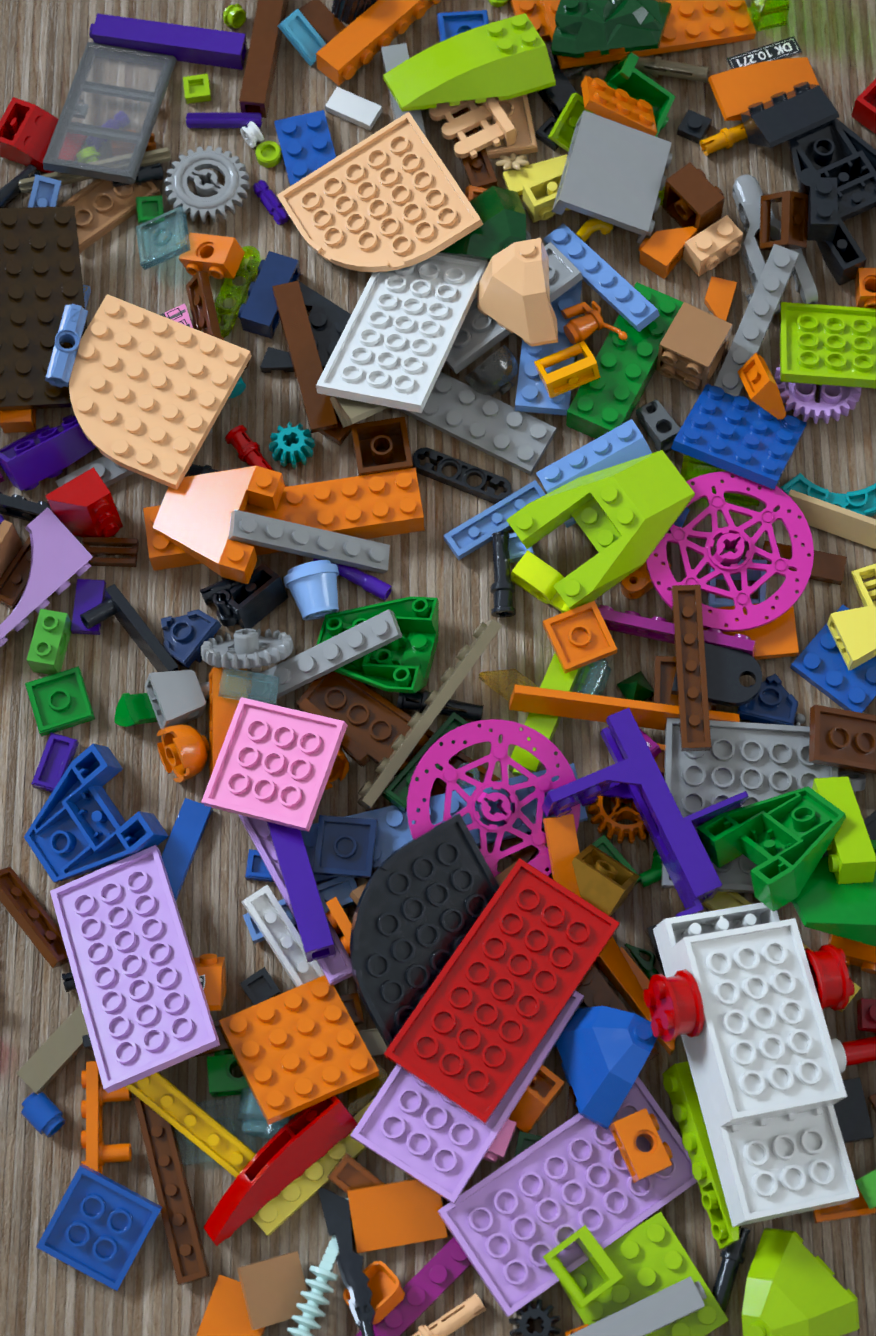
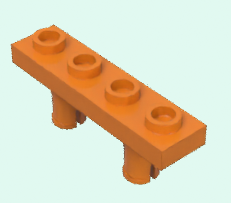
M89 1061L86 1062V1070H83L81 1073L82 1088L86 1089V1100L81 1102L82 1119H86V1130L81 1132V1147L86 1149V1161H82L81 1164L103 1175L105 1163L130 1162L132 1160V1147L130 1143L104 1145L103 1105L105 1102L131 1101L132 1092L126 1087H122L108 1094L103 1088L97 1062Z

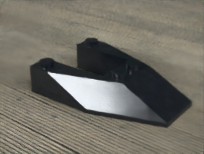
M836 118L788 140L797 184L800 173L806 168L816 169L821 177L837 178L838 226L834 241L816 242L826 266L840 286L855 279L858 268H865L867 258L843 221L876 207V149Z

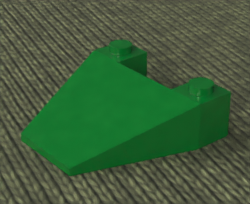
M804 787L719 814L697 827V832L711 862L718 868H721L742 854L757 865L750 870L755 898L774 912L799 896L845 821L846 814L810 787Z
M870 840L876 855V840ZM829 855L822 858L799 896L791 901L804 927L876 947V871L873 882L838 884L834 872L829 870Z

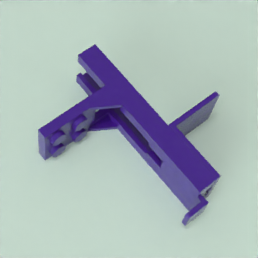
M630 708L624 709L608 716L606 722L609 729L606 727L600 733L615 764L549 791L542 809L546 818L554 814L558 818L571 812V807L580 803L583 807L598 800L597 796L633 800L686 909L675 917L701 913L704 909L701 903L712 899L722 887V883L695 829L719 814L741 808L749 796L744 791L683 818Z

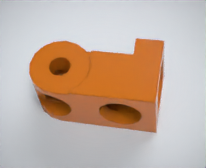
M646 562L621 581V592L628 599H638L654 587Z

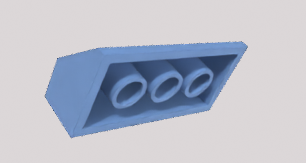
M633 419L541 469L536 474L546 494L579 477L651 454L652 451ZM573 517L564 522L566 528L577 523Z

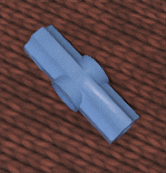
M76 304L65 305L45 381L60 388L68 387L88 315V310ZM66 342L72 344L73 347L65 349L61 344Z

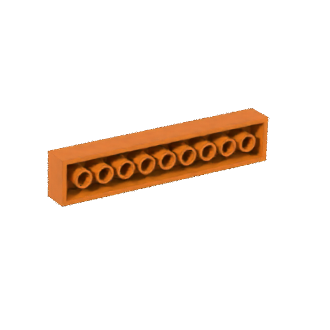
M416 468L288 486L283 491L276 511L247 503L244 512L362 539L425 531ZM161 505L143 508L149 559L154 571L202 564L153 530L152 527ZM243 543L253 546L255 548L256 556L284 552L248 543Z

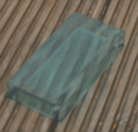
M223 668L218 696L240 700L243 697L275 705L280 677L233 668Z

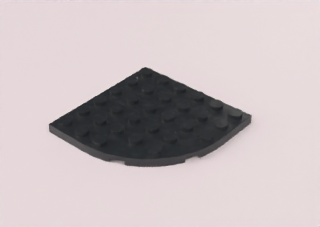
M460 813L421 834L391 854L379 866L366 884L354 913L350 936V958L353 977L365 1008L387 1048L499 889L495 877Z

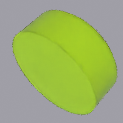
M264 141L256 148V159L261 166L271 168L280 163L282 153L280 146L276 142Z

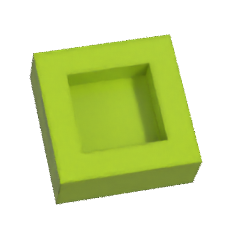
M208 74L183 77L186 104L212 101Z

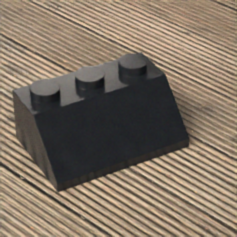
M802 82L793 87L794 90L791 92H780L772 95L771 100L764 104L763 102H758L750 105L748 111L740 115L749 143L772 148L839 118L838 111L819 85Z

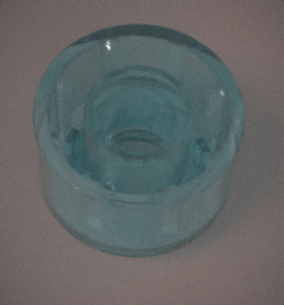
M242 1089L237 1120L242 1122L243 1133L249 1136L271 1139L290 1121V1116L268 1125L251 1089Z

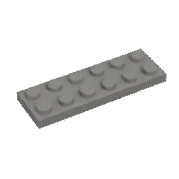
M549 242L544 247L549 257L551 303L581 281L583 276ZM477 297L473 300L445 361L455 374H458L510 334L509 331L498 325L496 320L478 311Z
M440 372L422 413L394 408L529 475L533 473L556 434V427L525 412L515 411V407Z

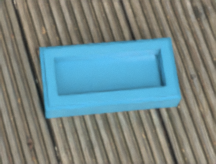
M297 8L278 27L309 66L317 61L316 53L326 43Z

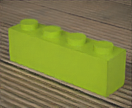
M849 777L814 778L812 789L846 814L845 821L827 848L830 872H834L838 884L873 882L876 871V855Z

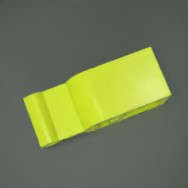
M527 550L512 570L510 575L511 581L541 602L551 604L561 613L569 611V607L553 586L564 578L562 574Z

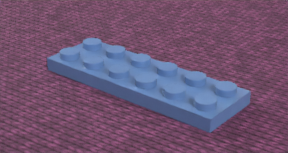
M582 280L551 302L557 318V343L531 347L522 339L515 411L567 416V411L570 407L571 390L550 399L534 362L573 345L567 339L563 327L570 320L578 318L579 315L564 319L561 310L580 303ZM575 356L545 368V371L548 374L574 363Z

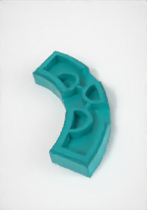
M799 473L780 487L787 495H789L790 490H794L868 517L876 515V483L861 490L847 492V494L829 492L828 489L815 485Z

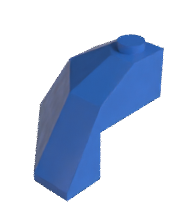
M606 1006L578 1008L554 1047L558 1048L562 1059L563 1071L569 1086H572L577 1100L576 1106L581 1116L608 1129L657 1040V1037L653 1035L650 1021L635 1013Z

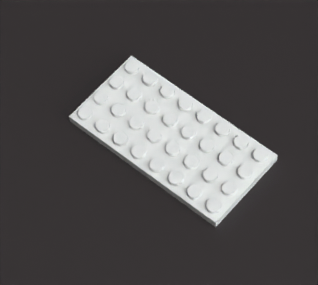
M437 253L425 261L406 268L387 272H373L316 384L317 393L422 413L476 296L478 284L488 266L487 261Z

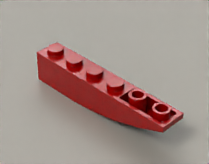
M336 1096L302 1110L283 1126L240 1172L220 1199L203 1227L216 1246L225 1239H228L235 1230L248 1219L254 1217L263 1206L276 1198L284 1188L302 1176L305 1170L318 1159L324 1157L332 1147L343 1138H346L356 1128L358 1123Z

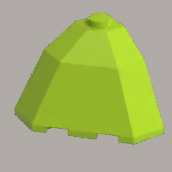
M765 1228L746 1280L742 1309L743 1336H841L859 1329L858 1298L849 1288L845 1290L833 1277L835 1273L818 1255L816 1257L813 1256L802 1244L804 1240L795 1231Z

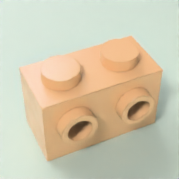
M726 215L685 242L683 259L699 277L715 268L722 261L735 255L741 248L743 233Z

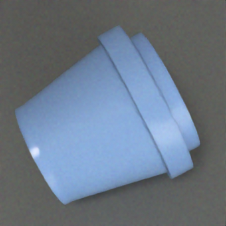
M318 560L295 566L287 571L288 574L283 578L286 588H289L303 620L324 618L326 614L339 611L337 590L339 571L336 564H331L329 560Z

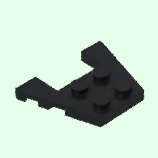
M298 281L306 310L311 311L308 318L322 369L324 370L351 314ZM271 347L267 348L260 366L261 372L271 373V370H284L285 373L294 372L289 352Z

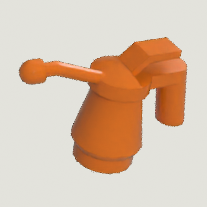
M594 300L591 301L592 308L586 302H582L561 310L564 319L584 313V316L570 320L563 327L567 339L573 345L585 341L596 330L599 331L604 327L616 332L623 341L628 338L626 332L604 322L601 307Z

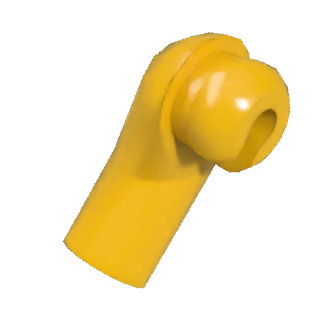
M593 218L587 220L575 234L586 242L595 231L600 230L603 235L610 233L613 225Z

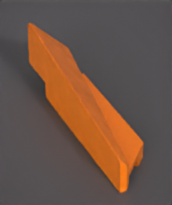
M612 936L596 960L599 963L598 967L635 1013L651 1022L650 1010L645 1005L643 992L645 989H648L650 980L622 946L618 947ZM657 1037V1040L669 1055L673 1054L675 1040L665 1042L660 1037Z

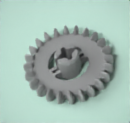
M207 146L206 150L203 151L202 147H197V152L194 153L190 149L187 151L188 156L179 155L180 162L173 161L171 163L173 169H168L166 172L168 177L164 180L166 186L164 191L166 196H168V203L170 205L174 204L175 212L181 210L183 218H186L190 212L192 222H195L197 216L201 215L202 223L205 224L207 215H210L215 223L216 214L219 213L225 220V210L228 209L232 214H235L233 203L242 207L241 198H247L246 190L250 188L248 182L249 174L245 172L246 167L243 163H240V158L237 156L232 157L231 151L223 153L221 147L213 151L212 146ZM203 168H212L222 173L225 178V185L223 186L218 183V178L214 171ZM189 180L195 182L197 195H194L189 190Z
M259 628L257 630L240 629L235 631L234 639H231L230 634L226 632L225 641H223L220 635H216L215 639L209 638L208 641H204L201 646V656L204 662L217 668H258L286 659L292 653L294 644L290 635H287L286 632L280 633L279 630L274 631L272 635L271 630L268 629L265 631V636L262 637Z

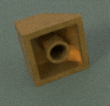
M592 844L575 856L572 861L581 898L608 916H611L623 905L640 877Z

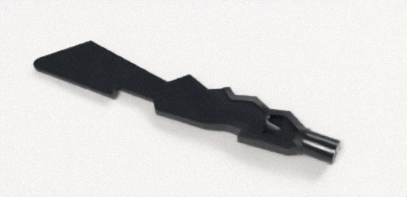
M322 1187L318 1190L329 1237L332 1235L336 1236L340 1252L336 1257V1262L343 1284L350 1293L351 1299L347 1300L362 1336H375L373 1320L376 1312L371 1305L373 1293L367 1285L369 1278L362 1272L364 1257L353 1252L349 1201Z

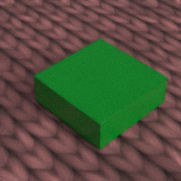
M162 196L136 197L138 225L163 224L165 222Z

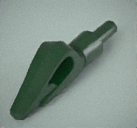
M625 944V947L630 950V953L649 980L653 975L659 974L654 968L656 957L651 951ZM640 952L650 956L649 962L640 957Z

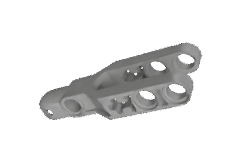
M741 175L735 180L732 193L747 234L741 257L755 290L765 267L764 259L755 239V235L760 231V202L763 192L755 177ZM771 209L770 237L777 241L781 240V222L775 218ZM790 249L799 253L792 272L796 282V292H800L804 304L818 303V292L801 249ZM780 302L774 315L780 313Z

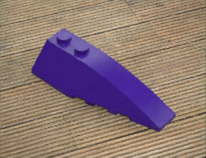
M72 414L62 418L63 422L61 425L50 428L49 425L43 426L0 449V466L17 489L20 491L34 489L39 485V481L47 477L54 478L63 472L62 469L96 448L85 436L76 416H72Z

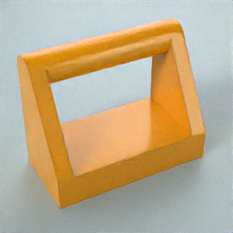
M584 341L534 362L550 399L600 378L597 362ZM583 353L585 357L547 374L545 368Z

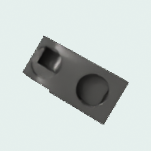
M654 400L636 409L637 418L655 443L656 450H663L664 453L673 450L671 447L680 427L658 400Z

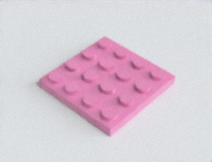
M241 697L201 802L205 806L309 832L348 725L345 721Z

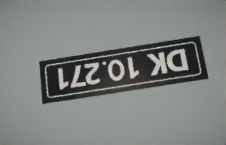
M793 36L726 59L731 69L755 63L783 59L802 51Z

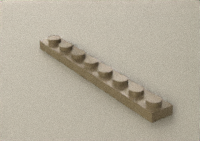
M492 619L486 624L484 622L480 623L472 634L475 640L470 646L466 644L456 656L459 662L454 669L450 666L440 678L443 682L438 691L433 689L424 700V703L427 704L422 713L417 711L407 725L411 728L405 736L400 734L392 744L391 748L394 749V752L389 759L384 757L375 768L378 774L373 781L367 780L358 792L361 797L357 803L364 809L373 806L502 627L496 620Z

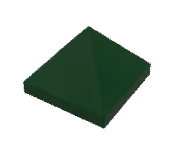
M642 671L617 684L625 699L645 701L654 696V690Z

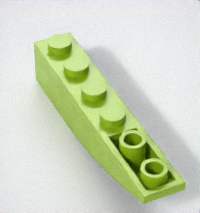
M689 1062L676 1063L662 1073L664 1088L669 1093L673 1105V1116L679 1124L682 1133V1143L688 1151L691 1160L692 1174L698 1182L702 1194V1204L710 1218L712 1235L717 1240L719 1249H724L739 1240V1226L733 1227Z

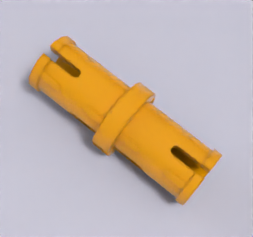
M741 123L729 129H720L718 134L700 140V147L704 151V155L708 156L725 147L729 149L733 147L734 143L748 138L744 124Z

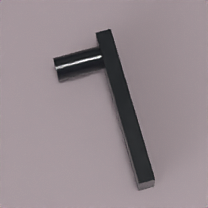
M115 584L105 589L104 602L80 615V619L87 629L114 615L157 672L178 671L176 662Z

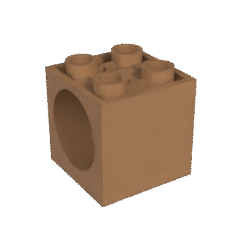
M684 302L659 344L656 370L667 378H675L683 382L690 389L703 391L728 350L733 324Z

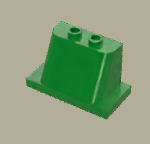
M630 52L607 71L603 81L614 89L619 88L626 91L630 97L638 101L639 99L647 101L653 107L657 128L655 137H657L659 131L666 126L669 120L667 114L676 96L637 70L635 65L639 57Z

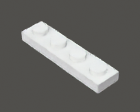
M268 885L241 901L296 987L324 976L316 960L307 963L300 935Z

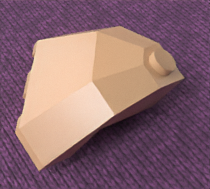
M541 238L514 242L492 256L477 289L478 311L496 320L498 325L510 333L514 332L531 347L558 342L557 318L550 303L549 257Z

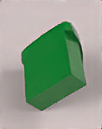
M123 693L116 707L114 722L123 727L158 722L148 694L130 695V693Z

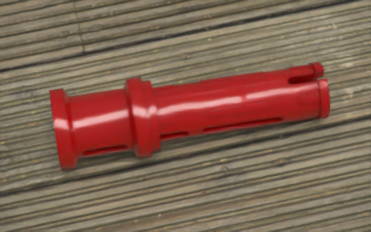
M244 425L236 426L227 433L225 441L235 448L240 461L247 462L249 466H259L273 470L260 453V445L257 442H253L246 433L247 429Z

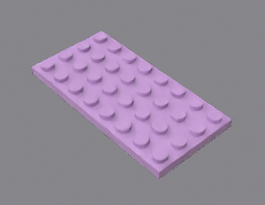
M156 845L50 891L103 1088L108 1094L220 1045L164 862Z
M577 991L574 992L485 1125L396 1065L350 1135L351 1138L455 1204L583 1001L584 995Z
M639 1076L611 1124L647 1108L648 1113H653L658 1121L660 1130L657 1132L661 1141L667 1142L671 1149L673 1159H670L672 1166L634 1183L609 1127L605 1129L578 1113L458 1197L455 1204L450 1202L437 1211L507 1317L559 1281L543 1256L578 1229L586 1225L602 1249H604L697 1182L692 1174L691 1160L688 1151L683 1146L682 1138ZM637 1137V1148L642 1152H648L650 1149L649 1141L644 1137ZM576 1241L557 1254V1257L569 1273L589 1260Z

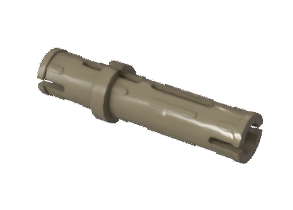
M656 56V58L639 57L635 65L637 70L653 74V77L662 75L703 83L707 82L709 66L662 60V57Z

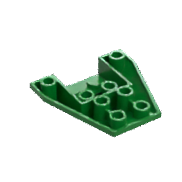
M411 596L325 615L316 645L388 609L393 611L403 637L334 671L387 692L416 693L427 686L438 644V598Z

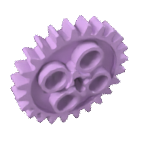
M780 366L776 368L774 377L782 402L786 403L785 411L793 409V416L795 417L800 414L804 415V422L809 417H812L815 424L818 423L819 418H823L824 422L828 424L831 416L836 421H839L840 414L847 417L849 410L855 409L856 402H859L862 387L819 385V403H816L815 392L817 384L780 382Z

